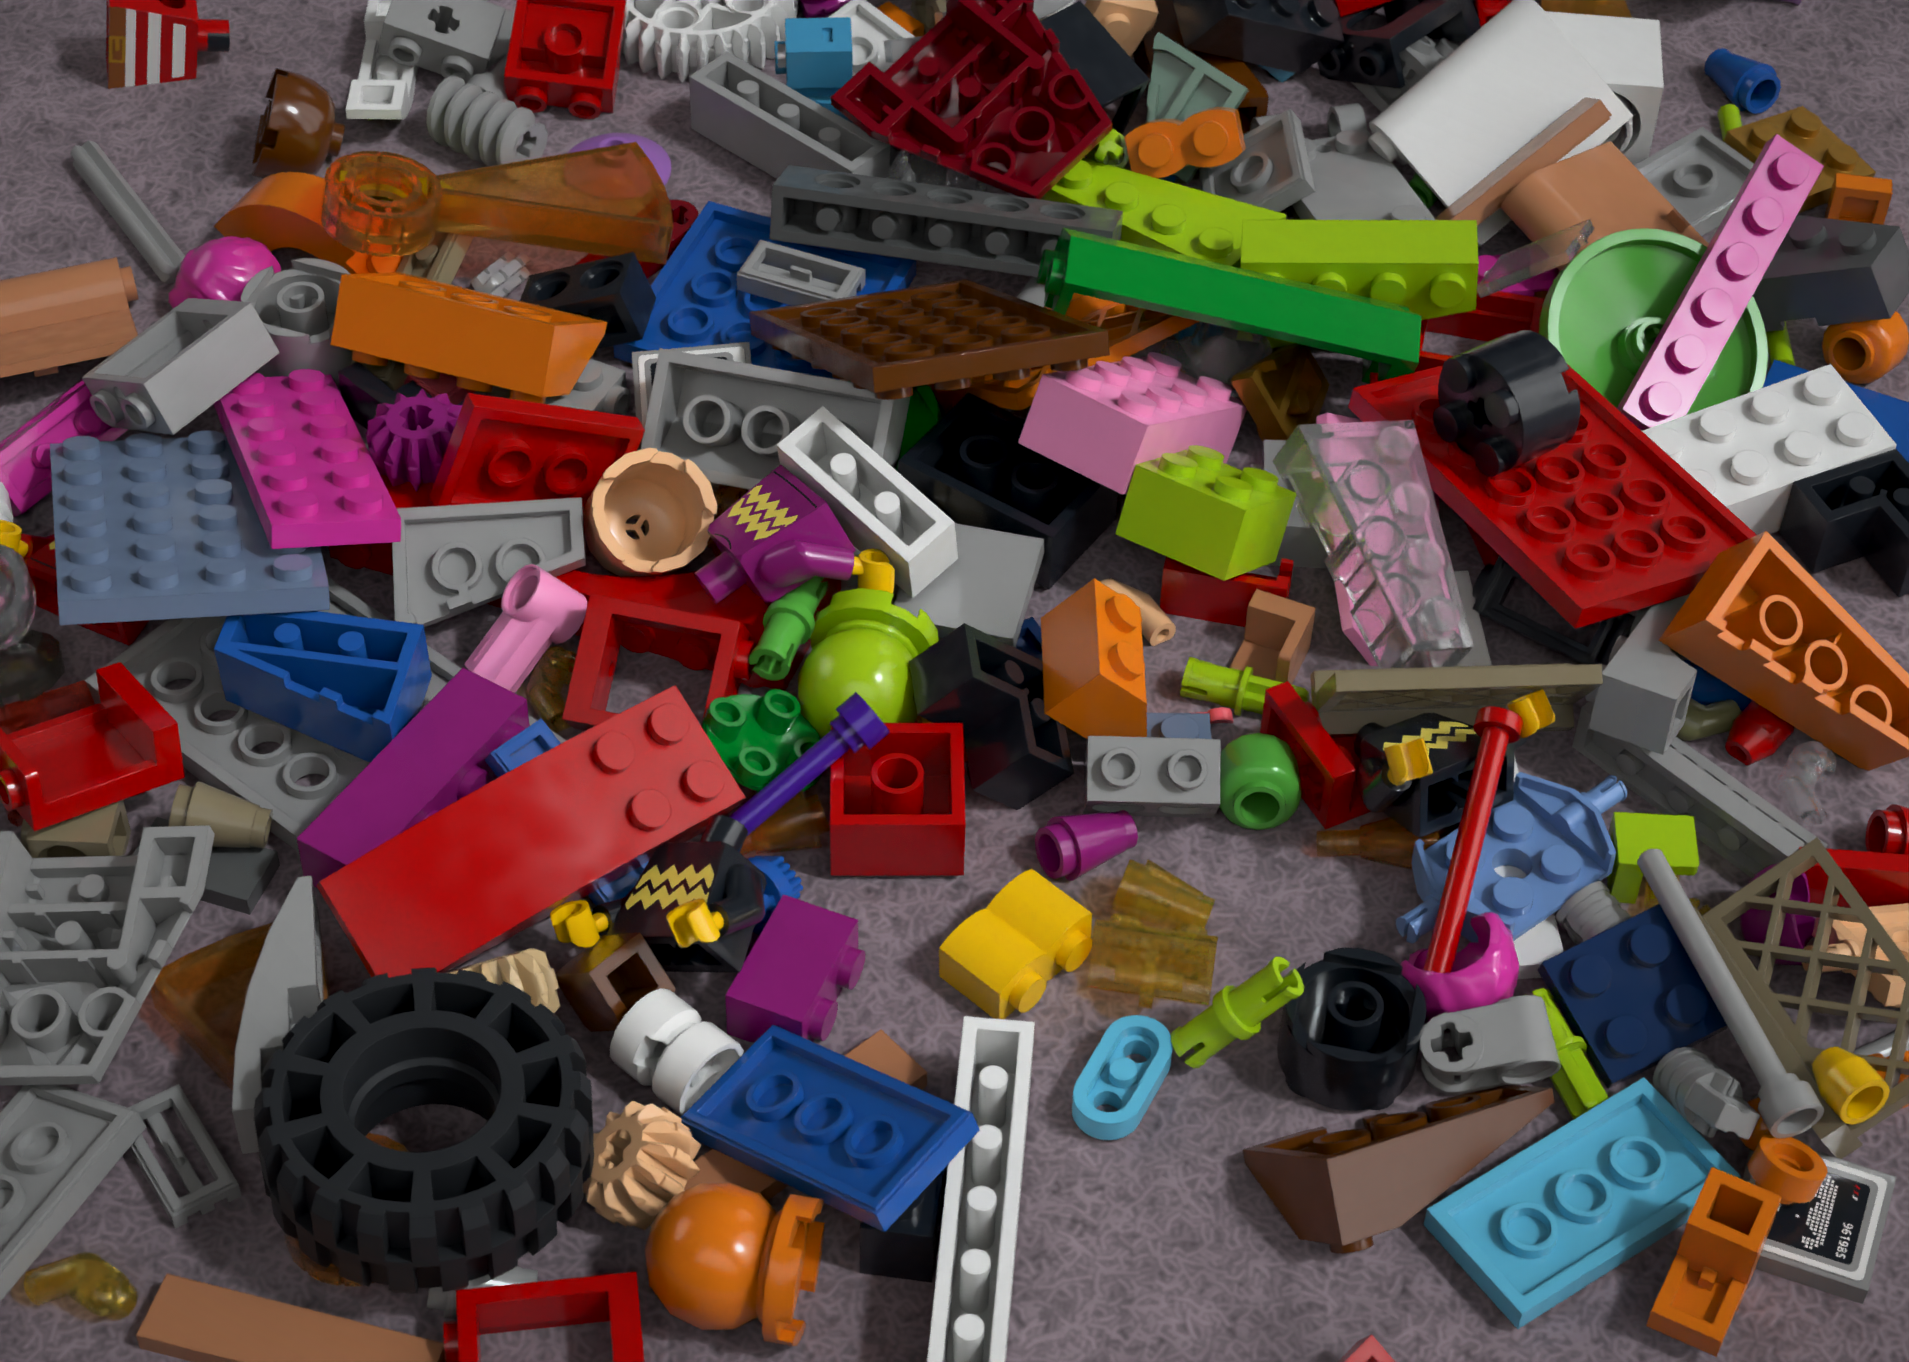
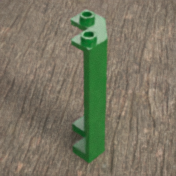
M1062 228L1055 249L1045 248L1041 257L1037 283L1045 285L1044 307L1052 308L1053 311L1066 315L1073 294H1082L1363 358L1362 382L1369 383L1370 372L1378 373V381L1414 373L1419 364L1421 315L1410 312L1409 308L1403 305L1068 228Z

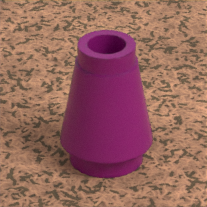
M1125 810L1052 817L1045 827L1039 828L1036 832L1035 850L1042 869L1049 877L1057 879L1065 876L1067 880L1073 881L1123 853L1125 850L1135 847L1138 841V832L1132 816Z

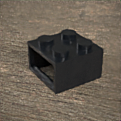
M1078 1L1040 22L1045 30L1052 29L1060 41L1059 51L1071 70L1078 69L1103 109L1123 97L1112 120V129L1123 134L1150 79L1081 1Z

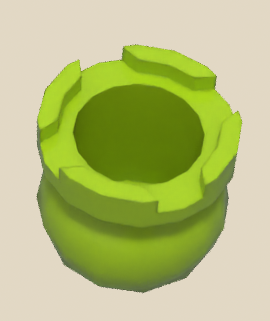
M865 588L837 592L832 596L830 605L817 612L814 619L815 628L810 637L812 650L798 674V700L801 705L800 714L810 722L820 738L831 731L830 722L839 715L835 709L855 692L863 698L883 723L915 722L918 715L913 699L914 690L909 661L939 641L938 629L926 612L920 609L917 617H915L906 609L891 604L892 593Z

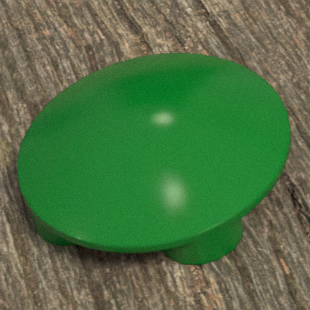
M780 689L769 690L765 696L741 694L726 698H716L710 703L701 725L735 781L758 792L821 739L810 722L800 714L801 705L797 698L789 692ZM823 772L799 793L813 787L820 780Z

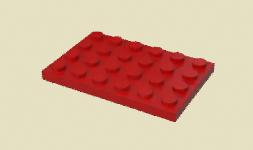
M1443 365L1354 387L1352 390L1348 408L1575 629L1691 594L1720 552L1757 535L1569 365V370L1561 374L1568 392L1577 389L1580 400V420L1572 439L1548 453L1494 477L1484 475L1476 466L1475 460L1471 455L1463 452L1455 441H1444L1434 427L1433 412L1439 407L1438 383Z

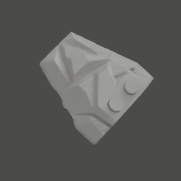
M210 825L143 827L138 855L32 858L13 831H0V1086L100 1083L150 989L204 894L215 836Z

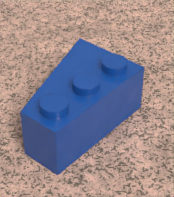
M320 611L234 615L226 617L214 647L226 701L367 762H371L420 712L432 677L425 630L422 624Z

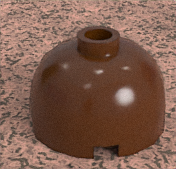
M275 68L265 98L273 100H268L264 115H261L252 162V165L255 163L256 165L252 176L265 178L281 172H301L314 175L320 171L327 155L338 156L345 125L335 122V104L329 93L315 80L295 72Z

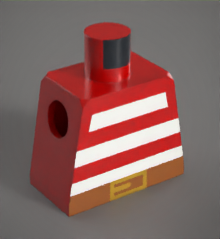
M106 0V67L108 89L196 79L197 51L229 52V20L198 19L196 0Z

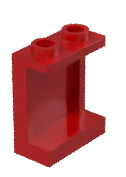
M121 662L96 670L100 703L7 735L0 728V800L8 811L16 809L34 831L185 778L177 721Z

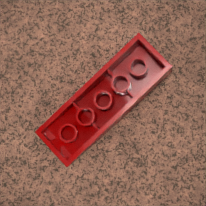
M674 685L557 745L446 806L322 879L316 886L371 977L385 973L388 974L389 978L412 974L411 969L436 968L437 973H446L549 917L551 911L556 907L570 901L580 900L604 885L639 868L651 859L655 850L663 843L686 842L703 833L713 815L727 816L746 797L679 689Z

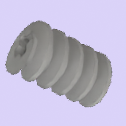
M454 75L445 78L437 86L427 110L426 124L429 135L434 142L449 146L451 150L466 154L472 160L484 162L487 167L498 171L501 170L504 175L515 179L523 176L539 162L546 147L548 131L544 124L535 123V116L532 110L524 107L517 108L514 102L507 99L500 100L497 94L489 91L482 92L479 86L472 83L465 84L462 78Z

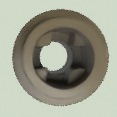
M198 781L195 787L182 784L178 786L171 808L169 826L210 825L215 833L213 847L251 848L252 846L264 849L271 829L273 810L262 808L260 805Z

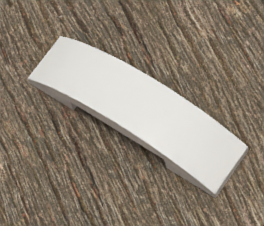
M368 0L364 19L366 42L358 80L352 79L346 105L347 119H405L411 109L418 66L400 64L390 56L377 52L383 24L392 0Z

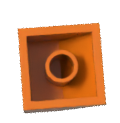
M1095 578L1041 617L1044 712L1085 739L1088 736L1147 737V699L1140 607L1127 595L1115 592Z

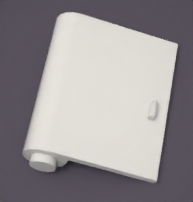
M1513 0L1369 123L1373 135L1368 138V142L1373 150L1388 162L1396 160L1402 165L1408 163L1442 204L1448 208L1583 98L1601 99L1612 115L1609 121L1559 161L1599 146L1632 118L1633 115L1536 1ZM1501 207L1477 226L1478 245L1480 247L1511 221Z

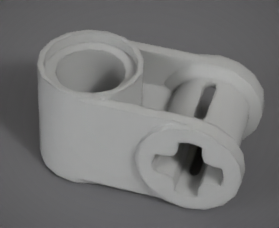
M1536 995L1514 996L1491 1005L1440 1014L1433 1017L1424 1026L1420 1038L1422 1074L1428 1085L1435 1091L1445 1095H1462L1502 1085L1529 1084L1554 1075L1561 1068L1543 998ZM1450 1029V1033L1444 1034V1030ZM1455 1047L1457 1054L1462 1057V1060L1449 1062L1448 1056L1442 1049ZM1454 1075H1460V1078L1456 1080Z

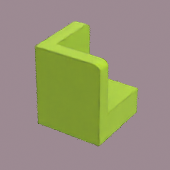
M1629 812L1613 813L1608 833L1616 850L1612 873L1606 879L1609 893L1611 896H1615L1620 903L1636 904L1643 878V873L1637 864V860L1648 849H1660L1675 875L1693 876L1697 873L1699 854L1694 816Z

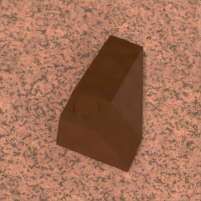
M1502 1085L1429 1102L1425 1105L1426 1113L1402 1112L1390 1115L1380 1113L1362 1117L1365 1129L1343 1130L1327 1134L1326 1128L1318 1127L1242 1150L1246 1166L1300 1240L1329 1244L1332 1253H1352L1372 1247L1374 1245L1372 1236L1401 1227L1555 1101L1552 1088Z

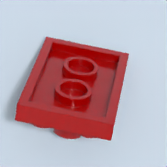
M467 393L429 497L433 506L581 497L584 512L585 504L604 471L623 455L638 450L645 429L638 417Z

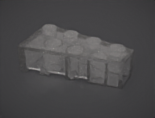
M1399 420L1298 425L1272 461L1281 479L1289 478L1300 500L1296 508L1307 528L1313 526L1328 554L1324 562L1334 582L1340 580L1353 602L1354 607L1350 613L1379 669L1456 667L1474 645L1414 421Z

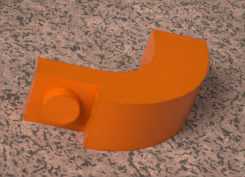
M281 172L263 178L214 225L224 237H249L263 243L270 252L283 247L300 249L319 259L338 264L350 274L393 273L397 271L404 257L378 230L387 221L380 212L364 199L341 185L307 173Z

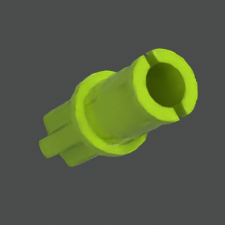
M1112 129L1087 154V159L1125 169L1129 161L1125 137Z
M1190 657L1184 671L1180 696L1234 709V715L1241 716L1243 710L1262 714L1265 690L1283 682L1253 675V667L1246 666L1245 670L1242 671ZM1292 685L1302 700L1309 702V691Z
M1545 988L1532 991V994L1543 998L1561 1064L1559 1071L1550 1076V1079L1573 1119H1576L1609 1099L1584 1055L1587 1050V1044L1584 1039L1572 1034L1556 1006L1550 990Z

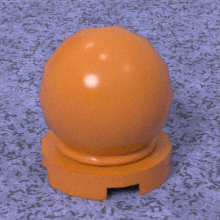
M734 1183L698 1184L676 1194L655 1216L645 1244L649 1285L672 1316L699 1329H736L758 1317L759 1322L762 1323L764 1341L793 1347L797 1346L803 1336L806 1323L803 1320L793 1319L800 1290L815 1292L825 1223L814 1221L817 1214H821L824 1200L790 1194L783 1210L776 1212L760 1193Z

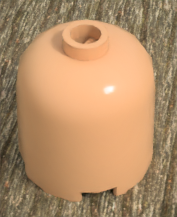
M645 448L623 455L604 471L585 504L584 532L589 551L603 568L619 577L664 576L678 571L701 554L707 546L710 538L707 530L714 521V515L717 513V502L711 483L693 461L689 459L683 460L669 452L658 451L657 448ZM629 519H637L635 524L626 523ZM642 524L645 527V535L641 529ZM626 532H634L637 539H633Z

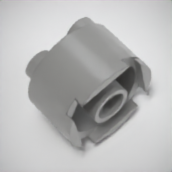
M314 258L291 260V269L274 273L273 266L261 270L246 284L241 295V302H251L280 353L256 372L264 377L289 376L290 372L298 369H313L324 373V375L331 374L338 387L340 385L338 371L351 364L353 361L351 359L353 350L330 344L341 274L350 273L338 264Z

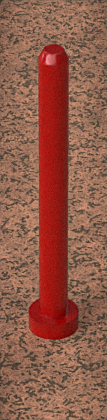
M1483 707L1476 714L1473 729L1481 737L1423 969L1425 971L1452 972L1507 745L1515 743L1520 739L1523 727V719L1515 712L1505 708Z

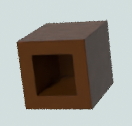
M640 932L601 936L595 945L586 948L555 972L561 991L583 1025L591 1032L615 1031L625 1014L648 993L661 988L671 990L672 992L676 990Z

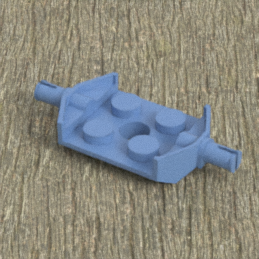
M1523 772L1516 774L1513 801L1491 810L1461 935L1471 942H1478V936L1470 924L1471 918L1486 912H1494L1499 915L1504 925L1511 930L1513 941H1515L1561 909L1562 905L1575 893L1587 885L1601 881L1612 873L1616 850L1601 814L1627 798V789L1621 780L1616 783L1617 777L1609 775L1604 781L1589 791L1579 793L1573 788ZM1459 828L1426 850L1423 849L1424 842L1421 839L1415 841L1411 864L1417 893L1423 900V903L1396 919L1398 932L1402 937L1407 935L1406 941L1409 943H1415L1421 936L1434 928ZM1509 865L1521 869L1527 876L1522 879L1518 877L1504 878L1497 874L1494 869Z

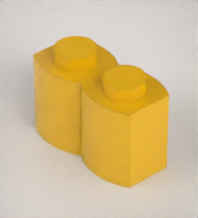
M1029 869L1011 880L998 892L986 908L969 916L945 939L939 947V977L994 1019H1005L1016 1009L1021 1013H1025L1032 1009L1041 999L1045 992L1047 981L1051 980L1063 969L1067 972L1074 971L1085 961L1093 945L1091 939L1092 913L1035 870Z

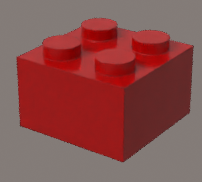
M884 723L890 733L869 750L866 746H863L856 753L849 749L831 765V876H964L966 817L963 723Z

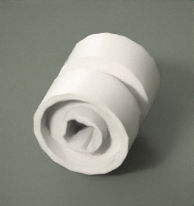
M662 988L648 993L634 1004L616 1028L610 1044V1058L641 1085L652 1086V1091L656 1097L681 1117L744 1054V1050L738 1042L713 1023L701 1022V1017L694 1008L671 990Z

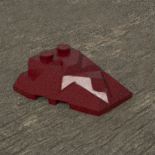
M946 0V15L884 73L869 61L831 96V105L871 138L1013 195L1033 199H1041L1112 131L1111 120L1078 69L1071 70L1060 53V41L1051 28L1045 30L1034 13L1033 0Z

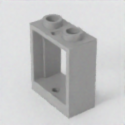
M187 298L81 378L92 394L90 403L93 410L106 424L114 428L174 435L280 352L251 302Z

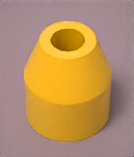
M1840 1047L1827 1048L1815 1058L1812 1064V1071L1820 1096L1844 1123L1858 1124L1874 1116L1886 1103L1890 1092L1889 1085L1864 1058Z

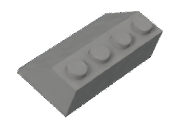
M660 348L641 449L657 448L658 451L672 453L683 460L689 459L699 467L710 483L750 490L780 465L777 444L824 406L889 465L895 468L900 455L910 397L882 400L875 398V393L867 389L854 388L853 383L848 381Z

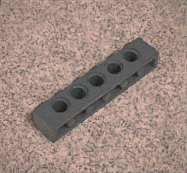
M788 165L774 182L772 188L770 240L1037 277L1044 249H1055L1062 228L1120 240L1123 211Z

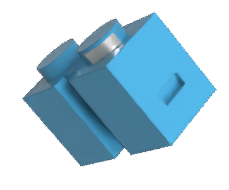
M851 17L785 18V41H775V74H786V86L853 123L831 105V96L853 77Z

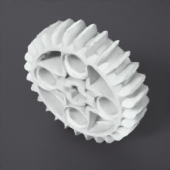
M627 0V13L620 53H624L627 64L640 61L643 73L658 67L661 79L667 77L671 72L679 74V79L682 83L687 79L688 75H692L726 51L756 68L763 69L766 58L775 60V41H785V18H796V15H798L797 0Z

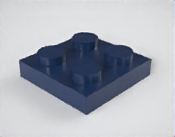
M1660 904L1542 962L1537 969L1575 1036L1582 1037L1586 1042L1587 1050L1585 1053L1608 1089L1657 1065L1670 1051L1681 1047H1692L1728 1028Z

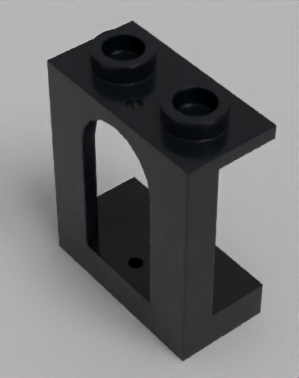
M1392 0L1343 17L1340 16L1338 11V20L1345 42L1317 62L1320 75L1330 80L1401 89L1405 86L1399 52L1424 36L1431 39L1441 40L1446 38L1448 41L1465 42L1481 28L1475 0ZM1381 7H1384L1387 25L1366 31H1353L1349 29Z

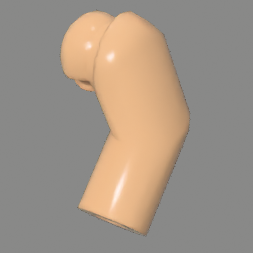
M1112 578L1100 581L1115 592L1127 595L1140 607L1142 635L1152 646L1167 641L1174 636L1176 626L1149 594Z

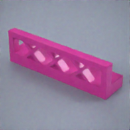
M83 379L75 383L0 442V481L9 493L14 517L26 512L52 491L50 444L63 443L64 440L75 436H90L97 438L99 441H115L129 430L111 427L98 417L90 403L92 394Z

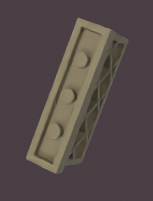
M1570 663L1313 671L1310 675L1312 705L1318 711L1322 725L1331 738L1356 737L1360 729L1368 723L1375 722L1383 727H1388L1423 713H1437L1474 726L1476 714L1480 708L1493 706L1508 709L1507 703L1540 689L1545 691L1555 715V722L1538 729L1537 732L1569 731L1574 728L1573 704L1603 684L1602 664L1570 665Z
M1816 837L1705 914L1701 915L1696 907L1694 909L1787 1073L1797 1075L1800 1081H1807L1813 1088L1824 1108V1114L1812 1128L1835 1157L1842 1159L1863 1145L1858 1138L1860 1135L1909 1103V1077L1899 1083L1900 1074L1909 1075V1062L1903 1061L1909 1037V962L1818 837ZM1819 863L1829 877L1823 904L1789 900L1794 879ZM1774 892H1776L1775 898L1768 897ZM1840 893L1851 908L1837 906ZM1749 909L1772 911L1764 944L1737 940L1727 924ZM1786 913L1819 917L1812 950L1779 946ZM1833 920L1863 923L1867 931L1861 957L1826 952ZM1878 945L1890 961L1875 959ZM1748 955L1761 957L1759 969L1755 967ZM1775 959L1809 963L1802 997L1773 993L1769 985ZM1823 965L1858 970L1850 1004L1816 999ZM1872 972L1901 976L1906 982L1900 1011L1864 1006ZM1785 1008L1798 1010L1796 1023H1794ZM1813 1012L1847 1017L1840 1048L1853 1054L1861 1019L1897 1024L1889 1059L1855 1054L1864 1058L1874 1070L1886 1072L1885 1082L1889 1085L1890 1089L1888 1099L1883 1107L1864 1122L1858 1124L1844 1123L1820 1096L1812 1071V1064L1815 1058L1825 1049L1811 1047L1806 1040Z

